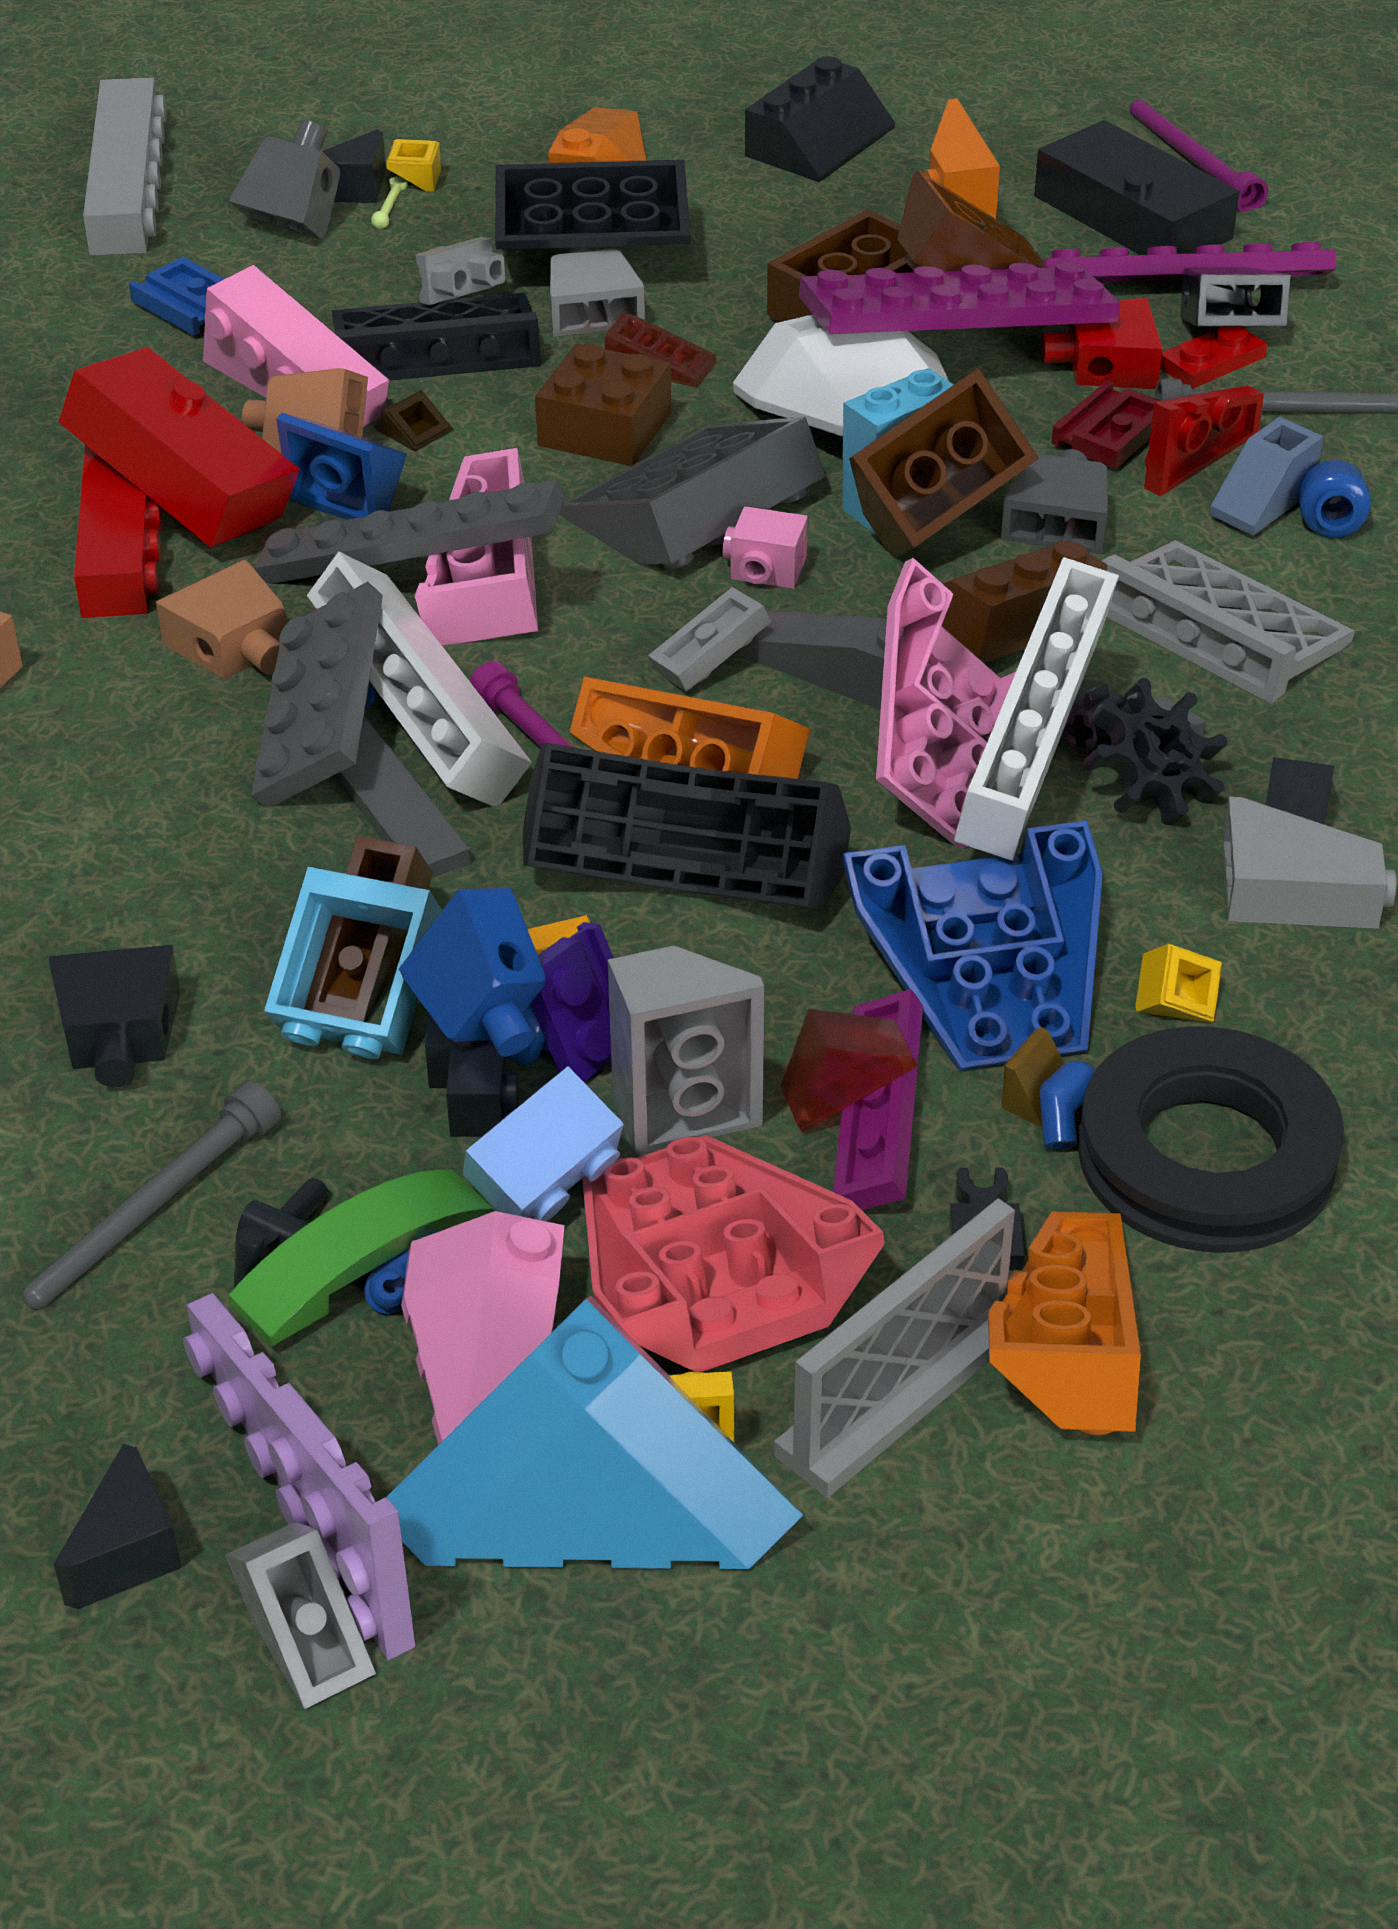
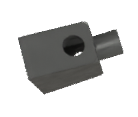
M301 120L293 142L272 136L265 138L233 191L229 202L249 219L322 240L327 234L340 178V168L324 152L320 151L327 135V130L312 121Z
M1074 449L1065 450L1059 456L1037 454L1039 459L1018 474L1005 495L1001 540L1045 547L1054 545L1059 541L1068 540L1081 544L1087 549L1088 553L1102 555L1108 512L1107 466L1101 462L1088 461L1082 452Z

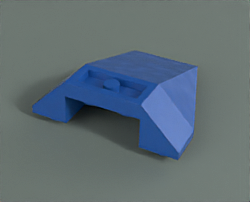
M1087 820L1027 828L1020 853L1015 854L1013 861L998 856L911 868L905 845L843 854V864L857 917L904 989L912 988L922 1003V1017L960 1072L1005 1065L1035 1030H1038L1039 1027L1050 1032L1061 1057L1087 1053L1103 875Z

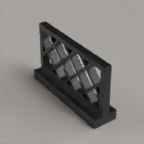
M525 292L449 299L431 305L416 302L331 310L334 334L388 378L389 381L541 366L538 318L536 312H531Z

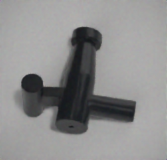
M309 1178L280 1209L258 1200H252L246 1206L240 1217L236 1234L234 1288L279 1245L310 1223L307 1221L308 1218L329 1195L328 1189L322 1181ZM370 1272L349 1284L362 1289Z

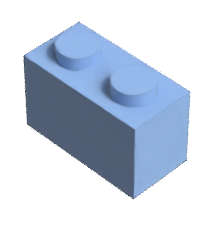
M567 1066L466 1150L462 1175L497 1212L547 1222L569 1200L570 1195L566 1191L584 1176L590 1182L596 1180L604 1174L607 1168L616 1162L620 1156L617 1148L624 1124Z

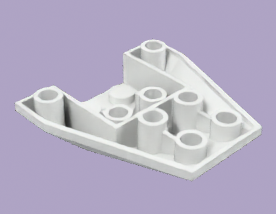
M809 315L775 323L734 380L733 391L756 409L785 418L806 417L809 426L843 436L844 402L866 394L870 389L883 387L905 378L917 370L930 368L946 380L948 378L937 354L908 331L828 334L816 317Z

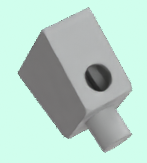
M574 247L566 254H557L551 257L550 300L553 337L645 327L644 285L620 250L603 249L593 251L589 247Z

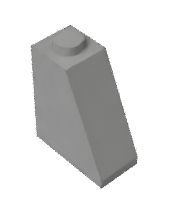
M1229 797L1222 839L1228 921L1379 929L1383 907L1393 906L1396 893L1395 870L1385 869L1383 846L1381 843L1242 797Z

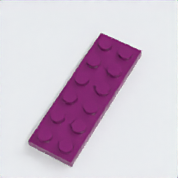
M1071 261L1058 262L1053 268H1037L1027 263H1014L1009 265L1008 269L991 270L981 265H966L962 267L961 271H943L935 267L922 266L915 268L914 273H895L889 269L872 268L863 275H847L842 271L823 270L818 273V276L800 277L799 297L828 334L1118 322L1120 302L1085 269L1084 265Z

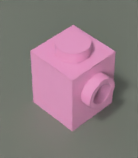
M744 506L736 526H729L724 537L723 558L731 560V579L794 589L807 558L808 516Z

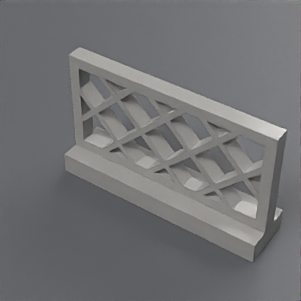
M1176 540L1131 562L1115 554L1101 560L1107 564L1106 571L1119 575L1106 616L1107 618L1271 704L1285 694L1289 679L1338 653L1353 640L1355 630ZM1175 560L1187 567L1168 566V564ZM1174 584L1197 585L1198 587H1195V586L1174 585ZM1211 586H1227L1233 590L1217 589ZM1218 606H1222V607H1233V608H1242V610H1240V609L1219 608ZM1257 609H1272L1278 613L1257 611ZM1264 629H1265V630L1287 631V633L1269 632V631H1264ZM1302 632H1317L1323 636L1303 635Z
M999 1198L795 1362L794 1425L774 1441V1456L826 1498H829L989 1362L988 1311L995 1300L1002 1302L1007 1293L1015 1210ZM828 1371V1373L822 1381V1376Z

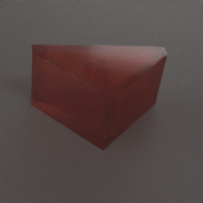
M808 1009L780 1086L796 1124L804 1132L918 1067V1064L895 1020Z

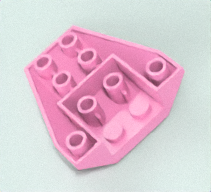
M912 558L904 563L887 609L876 780L954 846L965 848L968 846L955 842L954 838L966 794L1016 672L1002 678L998 677L942 627L953 593L919 562Z

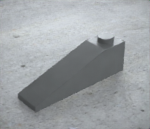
M767 611L772 622L755 635L748 645L734 653L881 710L887 623L885 618Z

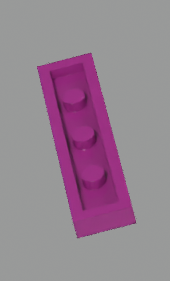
M912 988L854 1006L833 1192L852 1200L861 1210L906 1198L923 1005Z

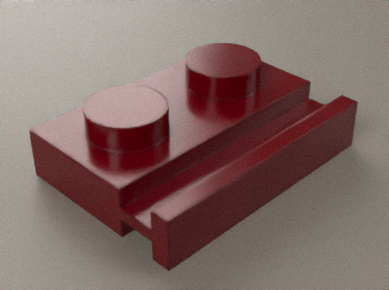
M1107 380L1053 426L1051 444L1059 446L1062 442L1072 445L1071 449L1082 452L1087 458L1117 469L1150 439L1154 402L1161 400L1129 388L1122 392L1113 389V382Z

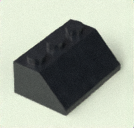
M821 57L745 109V157L821 182L894 129L895 122L859 68L844 64L835 57Z

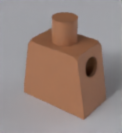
M342 368L272 376L267 385L266 401L247 400L242 409V423L254 432H263L262 439L279 453H281L276 419L281 413L313 420L362 437L368 377Z
M242 560L156 601L162 643L166 647L223 679L252 665L256 666L264 674L272 675L274 673L280 645L279 637L283 627L287 624L285 609L280 599L246 560Z

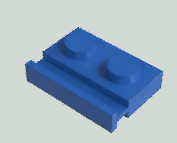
M181 257L147 274L146 282L142 284L136 281L129 283L131 301L195 336L200 333L199 326L205 324L207 288L224 280V278L185 257Z

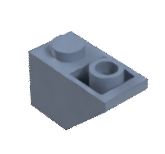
M1282 417L1272 421L1248 438L1212 502L1209 515L1254 536L1299 503L1298 491L1303 478L1312 467L1320 463L1324 436Z

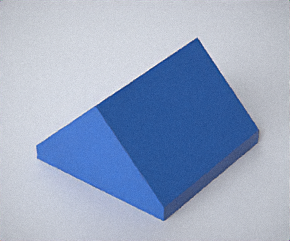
M281 413L277 417L281 454L300 469L289 500L347 520L364 517L379 510L389 512L407 453L313 420L286 413Z

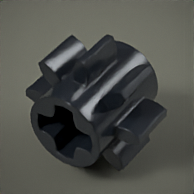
M1106 683L1077 693L1072 706L1073 710L1070 711L1063 729L1068 743L1077 751L1089 752L1090 754L1100 744L1112 746L1109 735L1102 728L1091 724L1088 720L1089 714L1105 699L1112 700L1121 711L1131 714V709L1124 696L1117 692L1109 693Z

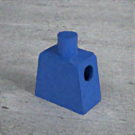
M510 888L458 889L400 966L399 971L448 1039L454 1042L491 1040L500 1056L515 1055L526 1049L535 1038L523 1012L545 986L544 970L515 896Z

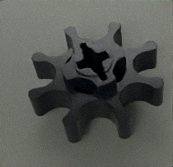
M1141 678L1124 695L1131 709V714L1121 711L1110 699H1105L1089 714V722L1102 728L1109 735L1112 746L1100 744L1084 759V766L1091 771L1100 767H1109L1121 776V781L1124 783V791L1122 796L1114 802V808L1117 812L1124 813L1140 799L1141 794H1146L1157 802L1161 813V823L1173 825L1188 812V806L1182 797L1181 790L1192 794L1201 803H1209L1223 791V782L1209 776L1204 771L1200 759L1211 760L1227 746L1228 741L1223 734L1207 738L1196 734L1191 729V723L1188 721V712L1198 702L1195 694L1191 692L1186 693L1171 707L1170 711L1165 710L1154 701L1151 693V682L1147 678Z

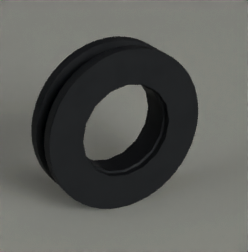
M1189 1026L1156 1031L1134 1039L1115 1050L1098 1066L1088 1083L1084 1096L1078 1151L1084 1177L1095 1196L1111 1213L1121 1214L1122 1222L1132 1229L1152 1239L1179 1248L1212 1253H1232L1264 1248L1279 1243L1304 1229L1319 1215L1328 1202L1334 1187L1337 1165L1343 1144L1344 1126L1341 1110L1331 1089L1322 1077L1297 1055L1269 1040L1245 1032L1218 1027ZM1204 1102L1231 1107L1255 1119L1272 1136L1277 1151L1269 1160L1247 1170L1221 1173L1186 1167L1161 1154L1146 1138L1142 1126L1152 1115L1174 1105Z

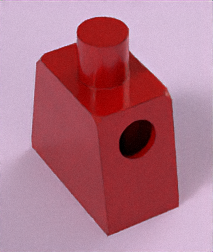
M1148 299L1120 300L1118 322L1068 324V332L1042 333L1040 347L1042 363H1070L1077 385L1101 386L1108 380L1113 382V387L1156 389L1160 374L1162 345Z

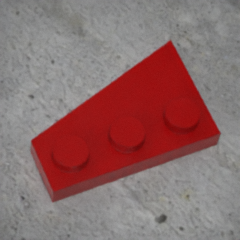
M1247 385L1154 402L1149 449L1145 457L1146 475L1144 489L1161 497L1247 442L1248 438L1259 431L1264 393Z

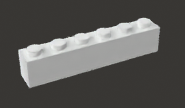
M338 551L307 594V597L318 609L327 604L335 595L341 592L347 593L367 581L383 595L369 681L447 787L491 806L501 804L532 764L531 760L388 575Z
M1063 557L968 788L954 838L955 842L1013 861L1103 629L1119 575Z

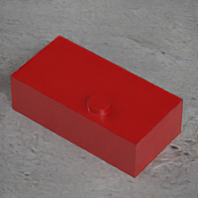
M149 347L74 370L58 423L209 547H214L269 525L283 516L300 469L207 395L200 385L187 379Z

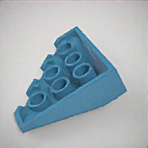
M592 1296L586 1298L387 1496L388 1500L398 1510L402 1542L425 1566H456V1558L503 1559V1567H563L564 1560H611V1568L671 1569V1561H719V1569H750L803 1516V1513Z

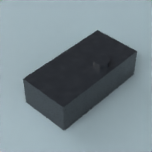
M1102 120L1038 149L1034 197L1139 255H1147L1148 248L1158 246L1177 247V254H1195V247L1221 245L1234 238L1239 190L1106 120Z

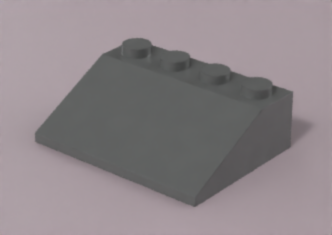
M806 417L711 424L564 502L559 515L638 564H662L665 570H669L691 562L694 559L692 552L702 546L712 547L724 543L727 528L729 526H736L744 506L770 510L769 508L778 503L787 504L797 501L809 494L808 486L826 477Z

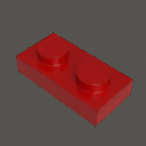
M1221 326L1162 352L1160 369L1174 379H1181L1182 384H1190L1191 388L1194 389L1265 358L1268 343L1250 333L1243 326Z

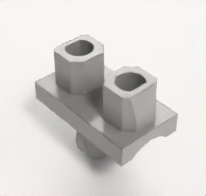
M479 237L449 246H437L426 252L416 254V263L419 267V275L422 278V289L419 296L420 303L431 305L489 289L505 281L504 257L500 253L492 252L491 238Z

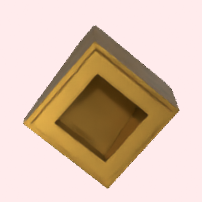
M1042 1027L1035 1030L1004 1066L1001 1104L1003 1109L1038 1126H1042L1039 1098L1040 1088L1064 1064L1048 1030Z

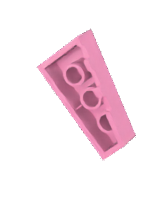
M252 265L207 288L203 362L265 398L268 381L272 376L335 368L347 369L368 377L363 427L380 418L383 410L386 409L389 379L257 267Z
M513 448L464 456L449 500L463 498L473 492L490 493L511 489L521 483H525L518 449ZM531 537L429 555L425 565L428 575L425 583H419L415 599L420 618L441 645L460 644L538 631Z

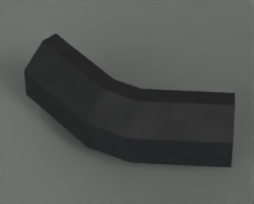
M543 743L530 780L523 825V866L715 896L821 909L844 877L843 854L848 853L851 824L839 785L829 782L696 768Z

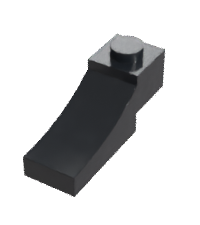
M428 1014L425 1039L429 1088L447 1089L446 1098L450 1137H483L505 1119V1113H512L518 1108V1073H506L505 1056H500L495 1046H491L487 1040L454 1042L445 1036L431 1015Z

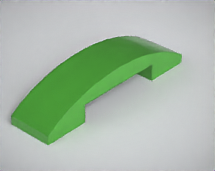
M452 1169L422 1171L384 1182L342 1202L284 1241L229 1294V1305L272 1347L328 1315L329 1295L405 1252L410 1248L412 1241L494 1212L495 1209Z

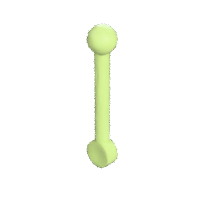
M396 176L389 180L391 190L381 210L376 211L371 217V223L375 228L384 229L389 225L390 219L388 215L400 191L408 187L406 179Z

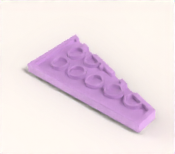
M213 1293L186 1304L192 1334L183 1338V1344L194 1371L200 1378L211 1373L217 1383L213 1387L214 1397L224 1420L230 1427L241 1423L248 1433V1436L244 1437V1444L257 1474L261 1478L273 1474L281 1488L276 1489V1497L287 1523L298 1522L318 1530L337 1579L348 1596L345 1599L363 1642L373 1637L387 1661L414 1648L415 1640L398 1510L387 1497L377 1502L374 1501L369 1490L372 1488L369 1476L357 1462L346 1467L345 1459L336 1437L290 1383L281 1387L278 1386L274 1378L276 1371L273 1363L263 1352L254 1356L245 1330Z

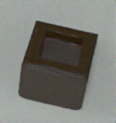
M422 390L383 410L374 427L377 431L412 451L422 448L453 430Z

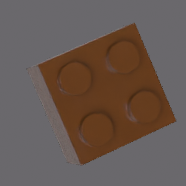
M576 343L535 396L538 446L627 466L634 465L671 414V363L654 360L643 354L630 355L606 350L595 344L582 345Z

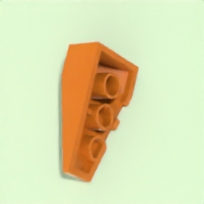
M592 108L559 131L548 152L549 163L647 161L637 111Z
M584 677L569 733L598 752L696 768L798 779L811 729L771 712Z
M1051 1211L1029 1246L1028 1261L1021 1271L1014 1270L1009 1278L1008 1291L1002 1302L995 1300L988 1311L990 1363L1060 1429L1079 1430L1090 1435H1105L1113 1431L1135 1432L1141 1352L1122 1220L1119 1213Z

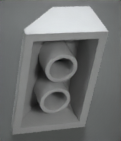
M674 945L608 959L613 1101L624 1124V1129L634 1154L637 1155L666 1148L672 1141L683 1137H700L703 1135L715 1137L763 1126L764 984L761 977Z

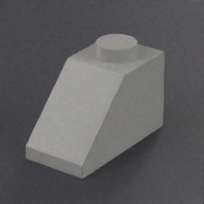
M293 1522L225 1554L254 1625L304 1709L376 1674L317 1529Z

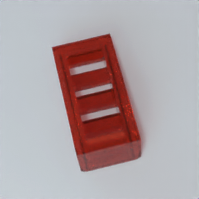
M622 313L605 335L606 350L630 355L643 354L654 360L671 363V382L697 388L716 364V354L631 314ZM683 362H690V364L688 366L683 365Z

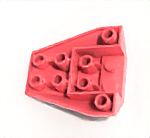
M708 1135L679 1138L672 1141L664 1149L637 1158L617 1159L612 1166L604 1171L603 1175L592 1182L586 1176L582 1178L594 1299L639 1346L694 1372H704L829 1327L885 1244L883 1231L852 1200Z

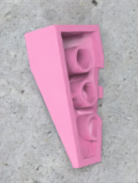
M494 1211L411 1242L408 1251L401 1306L406 1324H412L418 1347L416 1363L420 1378H426L435 1411L432 1417V1424L438 1445L552 1333L560 1280L564 1225Z

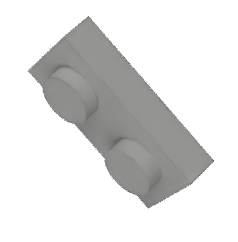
M731 587L650 653L648 658L660 675L687 692L694 685L705 680L717 666L738 649L748 645L754 636L772 621L764 605Z

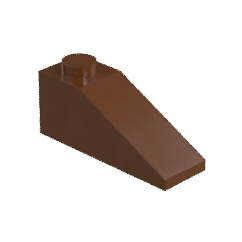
M357 835L345 874L428 890L433 872L415 846ZM332 915L304 1010L367 1022L399 963L408 930Z

